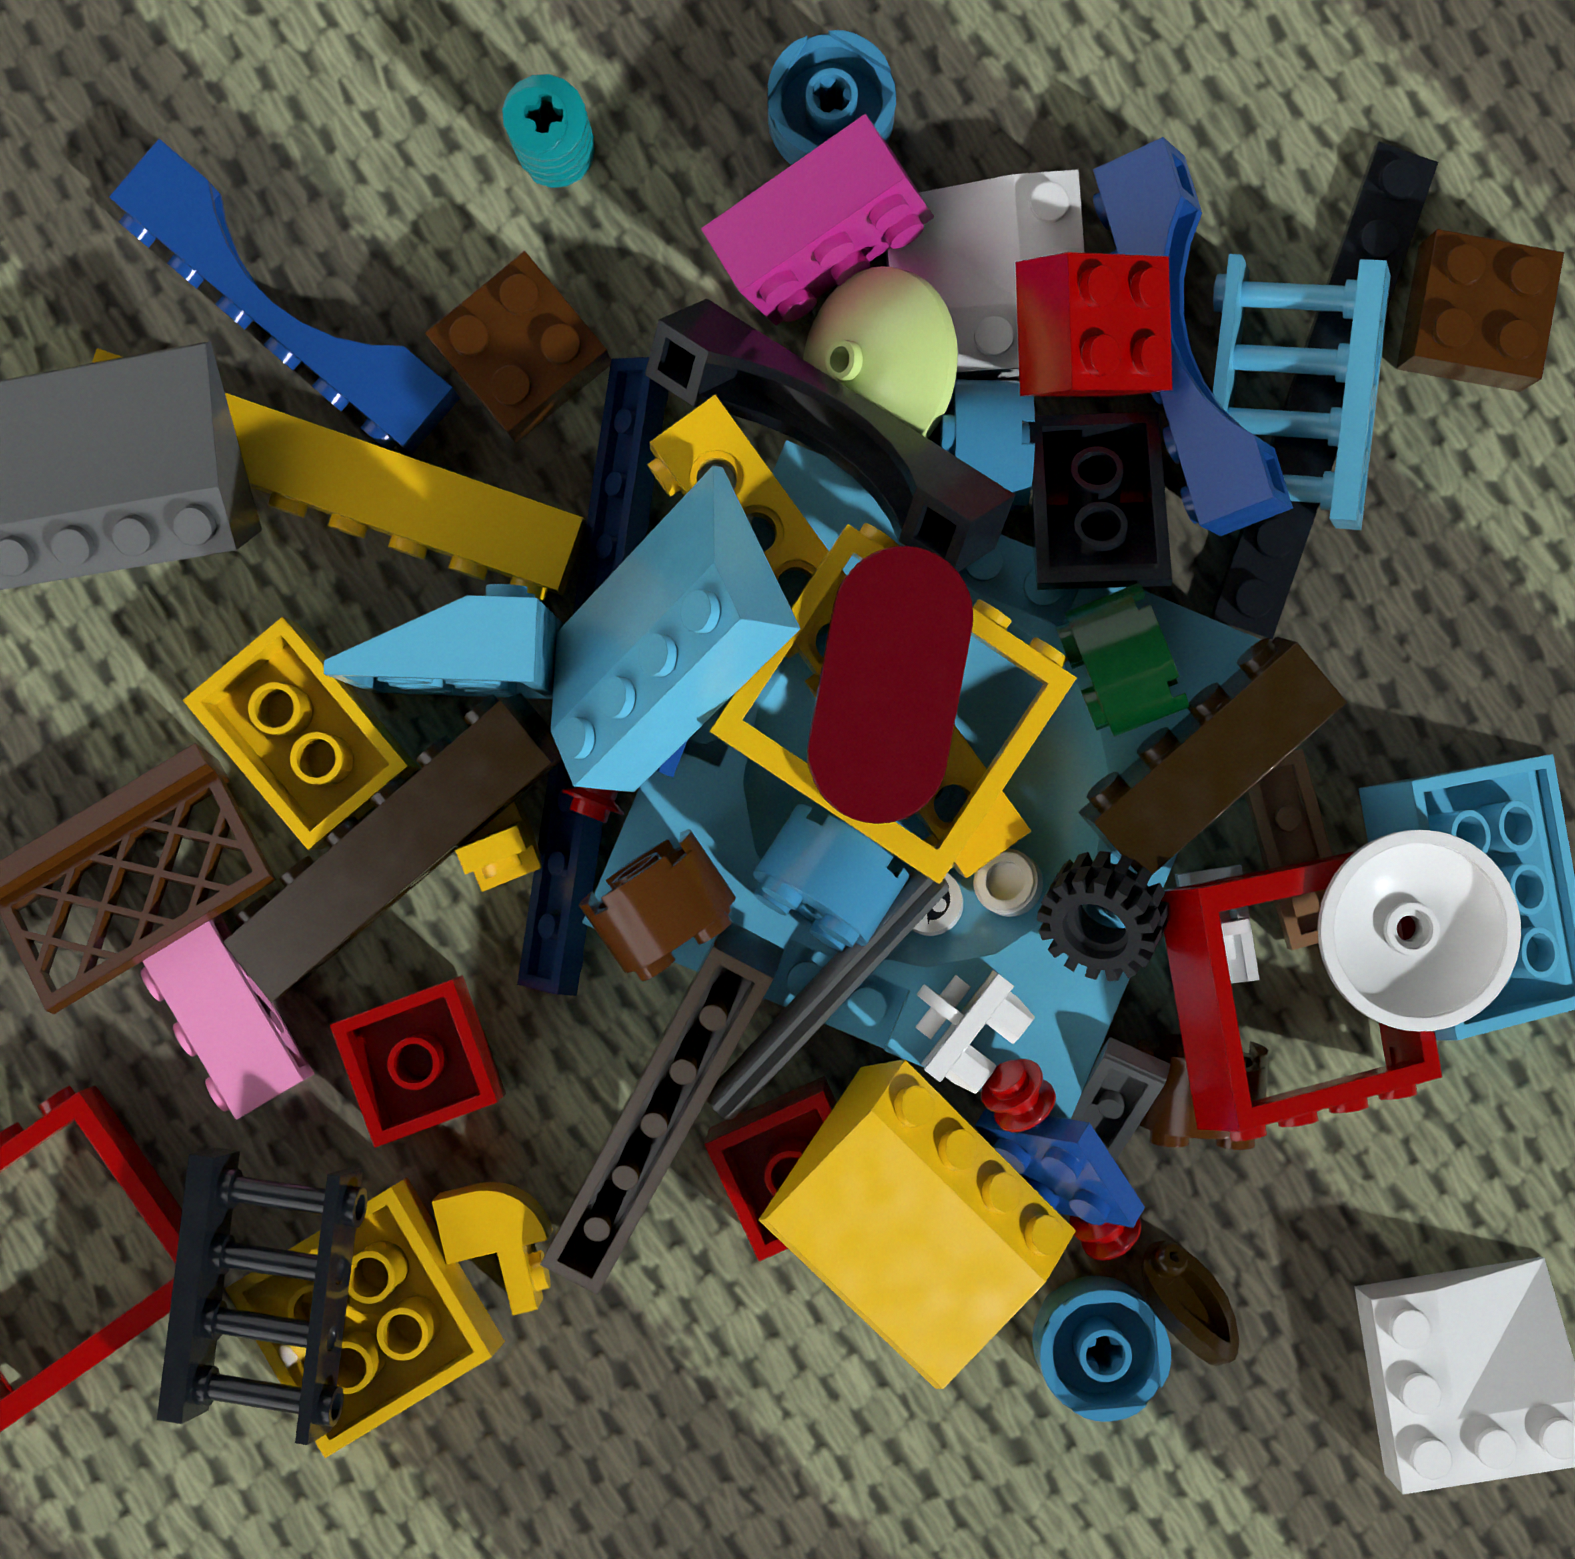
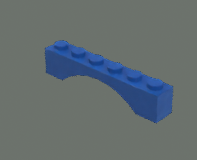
M1162 137L1093 169L1100 191L1093 195L1095 210L1103 226L1107 230L1111 229L1117 248L1110 254L1169 256L1173 390L1151 392L1158 404L1164 405L1169 426L1163 428V438L1171 458L1175 463H1181L1187 485L1181 488V498L1190 520L1194 524L1199 523V526L1219 536H1223L1293 509L1275 448L1248 432L1222 408L1204 382L1190 348L1184 318V277L1191 242L1200 221L1202 210L1185 156Z
M158 139L109 196L126 212L118 223L148 248L156 239L174 253L167 262L172 269L196 289L206 280L222 294L215 303L218 308L244 330L254 321L271 335L263 346L291 370H294L300 362L319 376L312 387L342 412L348 403H351L368 419L360 428L383 448L392 451L399 444L412 455L460 399L453 387L404 346L370 345L337 338L300 322L274 304L259 289L239 257L227 226L222 195L202 174L162 140Z

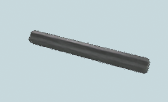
M915 869L910 874L907 882L867 945L861 946L855 943L853 947L846 945L842 952L838 951L717 1080L707 1098L711 1108L727 1120L734 1119L948 892L949 885L944 878L938 884Z

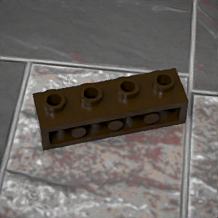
M1275 637L1272 641L1269 638H1264L1252 645L1238 659L1237 665L1240 669L1222 685L1216 682L1201 690L1189 702L1190 707L1187 709L1190 713L1171 730L1168 727H1164L1154 732L1137 749V754L1140 758L1122 774L1112 772L1103 777L1090 789L1086 796L1090 802L1078 813L1119 860L1122 855L1133 859L1128 868L1129 870L1137 874L1144 866L1153 875L1347 703L1298 642Z

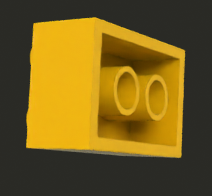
M282 616L182 701L306 849L319 850L327 846L324 839L339 825L353 816L357 819L361 818L374 807L370 799L381 788L399 776L405 781L420 767L350 684L324 674V660L328 659L298 622Z

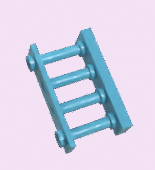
M1229 254L1227 274L1218 273L1214 285V311L1222 312L1213 395L1222 408L1253 435L1328 439V446H1337L1335 472L1324 471L1323 477L1283 475L1291 501L1320 503L1321 510H1330V520L1335 528L1362 530L1391 281L1387 261L1360 259L1357 280L1347 279L1345 286L1249 281L1250 270L1242 254ZM1245 307L1343 312L1344 319H1353L1350 344L1339 343L1338 350L1241 344ZM1238 370L1334 375L1336 382L1345 383L1343 407H1332L1330 413L1235 408L1234 400Z

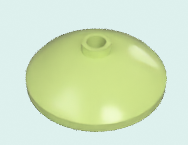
M883 266L872 267L856 273L828 296L810 329L803 360L928 439L940 423L953 393L958 362L957 339L948 308L930 283L919 275L907 270Z

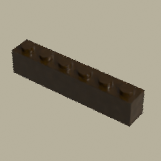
M522 693L500 701L492 694L481 701L463 718L469 726L468 729L453 742L447 735L437 740L416 759L422 767L421 770L407 782L401 776L393 779L370 799V802L376 809L366 818L359 822L353 816L334 829L324 839L330 847L326 853L315 862L310 856L300 860L279 878V881L285 887L272 900H269L266 895H262L237 914L234 919L241 927L222 943L271 1003L296 989L453 855L458 847L467 843L562 761L551 729Z
M734 922L715 937L562 1218L543 1257L541 1266L597 1295L599 1294L771 985L784 952L783 948Z

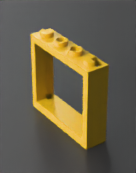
M864 523L859 531L850 524H847L791 607L801 629L730 698L709 732L934 882L940 884L1077 677L1062 668L1068 658L1060 651L1037 637H1034L1029 645L1006 630L1012 621L1005 614L983 600L977 599L973 605L971 636L1043 684L935 848L896 822L884 824L865 823L841 814L819 793L809 771L808 763L743 721V718L851 556L861 561L879 550L899 546L888 535L868 523Z

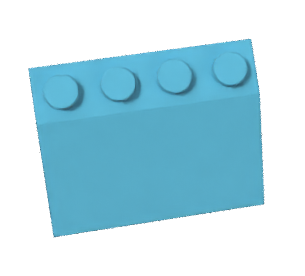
M713 465L556 633L551 733L574 787L635 792L801 629L723 467Z
M511 584L486 585V596H464L324 660V674L371 693L489 697L494 694L496 697L501 698L522 693L528 699H553L556 633L564 624L542 601L535 598V594L527 593L528 587Z
M1553 754L1359 788L1368 843L1381 836L1406 830L1438 831L1459 837L1476 846L1495 862L1508 880L1517 901L1521 920L1520 948L1513 972L1506 985L1486 1008L1469 1020L1449 1028L1435 1030L1436 1040H1461L1575 1010V874Z

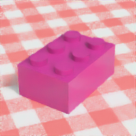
M865 113L709 222L701 230L739 292L777 326L783 321H795L809 313L817 303L816 298L835 285L841 286L856 273L869 269L870 261L889 248L898 249L913 242L923 232L924 224L932 220L934 215L893 151Z

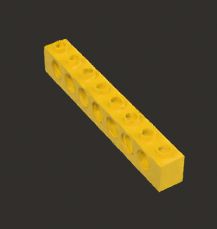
M716 395L709 398L650 441V450L656 458L648 463L647 466L670 497L678 491H681L685 496L697 483L698 473L705 466L713 463L727 466L734 474L736 485L733 490L746 517L763 518L773 528L774 543L768 550L764 551V554L776 579L778 580L781 574L791 570L800 571L809 578L812 577L828 553V549ZM843 570L785 655L790 659L796 653H799L812 671L813 675L804 682L815 698L823 663V657L819 654L816 647V636L821 627L830 624L836 593L843 579L847 576ZM955 724L947 767L941 785L932 799L914 813L930 834L923 841L934 848L951 824V822H943L937 816L934 809L936 794L943 787L955 784L965 792L968 798L987 770ZM1003 791L950 868L954 867L958 874L965 878L970 877L1031 832V829Z

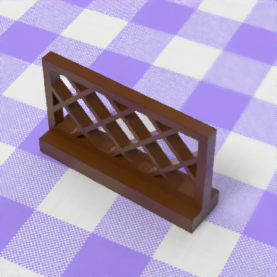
M194 743L0 860V916L45 1011L56 1014L276 881L227 786L230 780L218 759L198 744ZM214 795L221 810L213 834L210 835L186 829L193 806ZM173 819L171 825L165 824L169 820ZM230 828L236 840L227 839ZM151 831L168 835L157 868L131 862L138 839ZM182 838L209 844L198 878L172 872ZM223 848L243 852L253 871L230 886L213 882ZM118 852L116 859L110 857L111 855ZM97 864L112 867L101 902L76 896L85 871ZM127 872L153 877L142 912L116 906ZM168 881L195 887L187 912L175 919L157 916ZM62 886L61 892L54 891L58 887ZM209 891L216 892L215 895L207 899ZM42 897L57 901L46 936L29 932L19 912ZM72 905L98 911L87 945L61 939ZM113 915L139 921L132 944L119 953L102 950ZM154 925L162 926L159 929L152 932ZM34 942L43 944L40 953ZM61 948L83 954L76 978L61 988L56 989L49 973L57 949ZM98 958L106 960L96 966Z

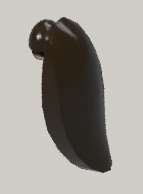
M1164 1240L1153 1242L1146 1249L1141 1266L1144 1288L1152 1310L1157 1314L1163 1325L1184 1346L1209 1365L1218 1366L1234 1361L1239 1349L1237 1322L1228 1296L1214 1275L1196 1257L1179 1244Z

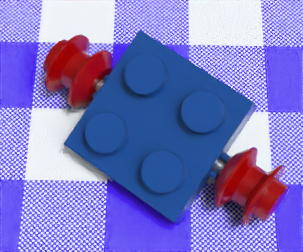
M1028 1059L1006 1061L996 1066L981 1090V1099L986 1108L975 1124L980 1135L1058 1213L1070 1215L1069 1224L1076 1230L1074 1236L1081 1240L1082 1248L1089 1257L1096 1260H1110L1125 1254L1135 1244L1140 1235L1141 1222L1139 1217L1145 1206L1090 1122L1048 1116L1054 1107L1056 1093L1053 1086L1048 1081L1043 1080L1042 1070L1036 1062Z

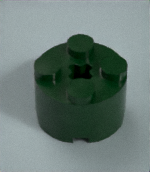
M1140 582L1064 612L1068 623L1055 627L1072 670L1085 665L1093 686L1080 691L1096 730L1098 731L1109 726L1113 737L1190 707L1186 693L1172 698L1169 687L1178 684L1176 678L1180 676L1152 606L1148 605L1141 609L1136 607L1135 602L1145 598V591Z

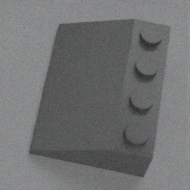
M211 341L0 380V590L235 551L262 531Z

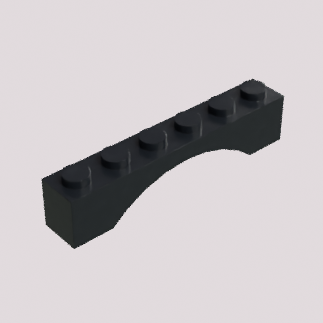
M704 299L658 320L645 371L646 376L693 407L700 406L716 395L730 415L764 425L792 437L826 456L850 474L875 499L889 519L900 543L937 554L949 562L957 572L996 548L1015 498L1014 493L709 299Z

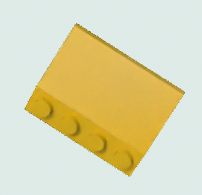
M905 1059L864 1066L859 1069L759 1218V1221L935 1389H944L1046 1283L1076 1232Z

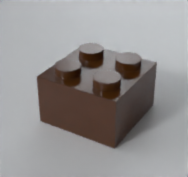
M1436 229L1418 246L1396 369L1521 392L1541 380L1564 252Z
M525 251L425 332L438 351L515 443L520 441L611 364V358L604 345Z

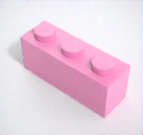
M220 914L143 960L142 962L145 967L140 969V974L152 996L159 1002L166 1000L176 1017L177 1022L173 1024V1030L182 1048L192 1057L198 1055L210 1077L205 1080L210 1096L222 1111L230 1110L237 1120L314 1075V1072L273 1002L271 1003L222 943L232 933Z

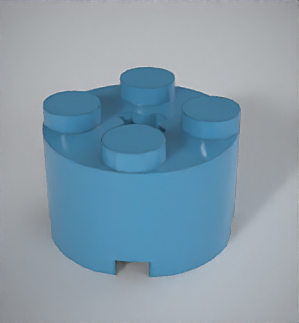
M831 30L828 31V34L809 38L807 35L791 43L781 53L770 73L767 92L769 133L777 150L792 165L865 113L888 144L894 123L896 88L885 56L873 43L849 31ZM834 99L842 101V111L833 109L830 113H827L820 109L821 103L829 106Z
M956 379L949 405L940 421L939 435H932L931 441L1014 493L1015 498L1010 511L1013 509L1025 510L1024 506L1028 505L1034 469L1035 443H1030L1029 422H1035L1034 396H1020L1019 381Z
M798 804L753 872V876L760 883L753 895L764 905L779 914L786 916L790 909H793L812 921L813 924L808 930L809 933L836 951L842 952L846 945L853 947L855 943L866 946L907 882L909 874L905 868L892 874L887 867L893 856L860 831L831 815L827 816L822 825L806 819L813 807Z
M1086 1276L1069 1281L1045 1298L1035 1319L1032 1335L1033 1351L1047 1386L1061 1403L1086 1419L1111 1422L1136 1415L1147 1406L1146 1403L1155 1395L1158 1389L1162 1388L1169 1375L1171 1346L1164 1325L1144 1297L1135 1288L1120 1280L1106 1276ZM1107 1336L1111 1345L1104 1347V1357L1094 1358L1089 1348L1095 1346L1096 1338Z

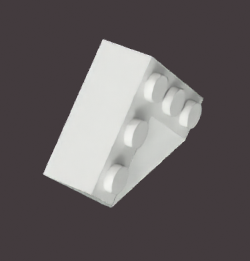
M1078 170L1012 174L920 192L934 218L924 224L923 232L913 242L902 248H889L886 250L887 267L899 268L919 275L935 288L946 304L953 321L957 339L958 362L956 379L1019 380L1015 262L1065 252L1085 253Z
M1537 1257L1354 1286L1384 1473L1402 1494L1575 1467V1361L1545 1258Z

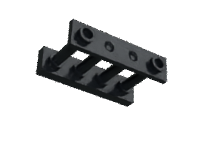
M212 1148L189 1154L157 1420L183 1424L209 1411V1406L213 1401L298 1414L295 1443L309 1445L332 1431V1427L337 1424L343 1408L344 1392L341 1386H337L355 1232L356 1227L362 1224L367 1209V1191L364 1187H361L363 1169L349 1167L327 1174L325 1189L243 1177L242 1171L238 1169L240 1151ZM238 1203L322 1215L318 1255L235 1242L234 1236L230 1235L233 1208ZM230 1269L313 1281L314 1289L310 1321L228 1308L227 1303L222 1300L225 1274ZM222 1335L306 1348L302 1387L220 1374L218 1367L214 1366L217 1340Z

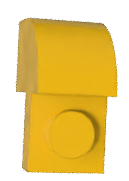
M520 798L514 801L467 843L455 850L465 875L474 872L482 892L542 868L538 845Z
M483 1182L440 1192L433 1199L432 1206L446 1264L497 1253L512 1316L538 1310L543 1300L542 1290L550 1288L551 1282L549 1269L540 1265L544 1252L542 1250L532 1252L531 1244L548 1240L553 1232L550 1219L539 1202L524 1190L501 1182Z

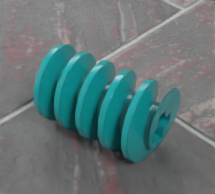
M550 74L531 75L517 82L506 96L502 113L503 125L522 168L528 172L534 182L550 188L567 187L581 180L591 168L595 155V143L586 107L579 92L565 79Z

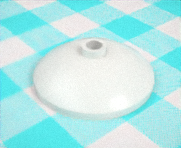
M1406 830L1381 836L1359 848L1339 867L1325 891L1319 912L1318 942L1326 971L1336 989L1355 1009L1365 1016L1384 1025L1407 1031L1441 1030L1458 1025L1480 1013L1499 995L1513 972L1520 948L1521 920L1519 908L1513 890L1503 872L1491 858L1473 844L1451 834L1438 831ZM1410 916L1415 922V932L1411 938L1402 940L1397 933V924L1401 918Z

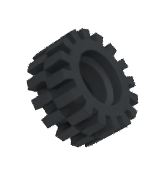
M1099 851L1094 861H1092L1089 852L1079 854L1074 863L1069 859L1062 866L1044 896L1037 914V921L1043 922L1038 930L1042 940L1053 939L1048 951L1054 958L1062 953L1068 956L1064 966L1074 972L1079 963L1087 967L1085 974L1087 978L1096 980L1100 971L1105 970L1107 981H1118L1122 972L1130 978L1138 973L1141 966L1145 968L1149 963L1168 924L1166 918L1170 912L1169 902H1161L1165 891L1160 883L1152 886L1147 885L1152 875L1148 869L1143 866L1137 874L1128 869L1133 859L1122 855L1119 862L1113 864L1111 863V852ZM1082 904L1098 905L1110 910L1122 921L1125 928H1111L1096 922L1086 913Z

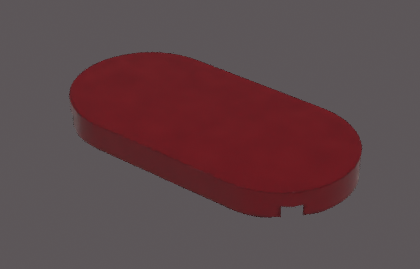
M911 546L889 547L865 557L843 579L833 604L808 738L807 762L814 783L824 799L841 814L865 823H891L907 818L919 811L937 792L947 767L973 627V606L968 588L957 570L942 557L922 548Z

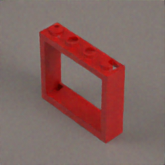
M1356 851L1164 890L1165 894L1161 902H1169L1170 909L1166 918L1168 924L1164 931L1197 1130L1229 1131L1231 1141L1257 1139L1267 1135L1266 1125L1278 1122L1279 1127H1297L1319 1121L1317 1111L1327 1108L1329 1113H1349L1364 1110L1369 1107L1368 1097L1378 1095L1380 1100L1411 1097L1418 1094L1416 1084L1442 1078L1435 1031H1407L1379 1023L1386 1066L1251 1101L1219 912L1325 890L1339 867ZM1405 916L1397 924V933L1402 940L1411 938L1415 932V922L1410 916Z
M69 1085L38 1106L43 1117L25 1130L19 1122H16L0 1132L1 1173L66 1126L76 1121L176 1264L182 1208L96 1085L77 1093ZM174 1278L17 1389L13 1390L0 1371V1432L169 1314Z

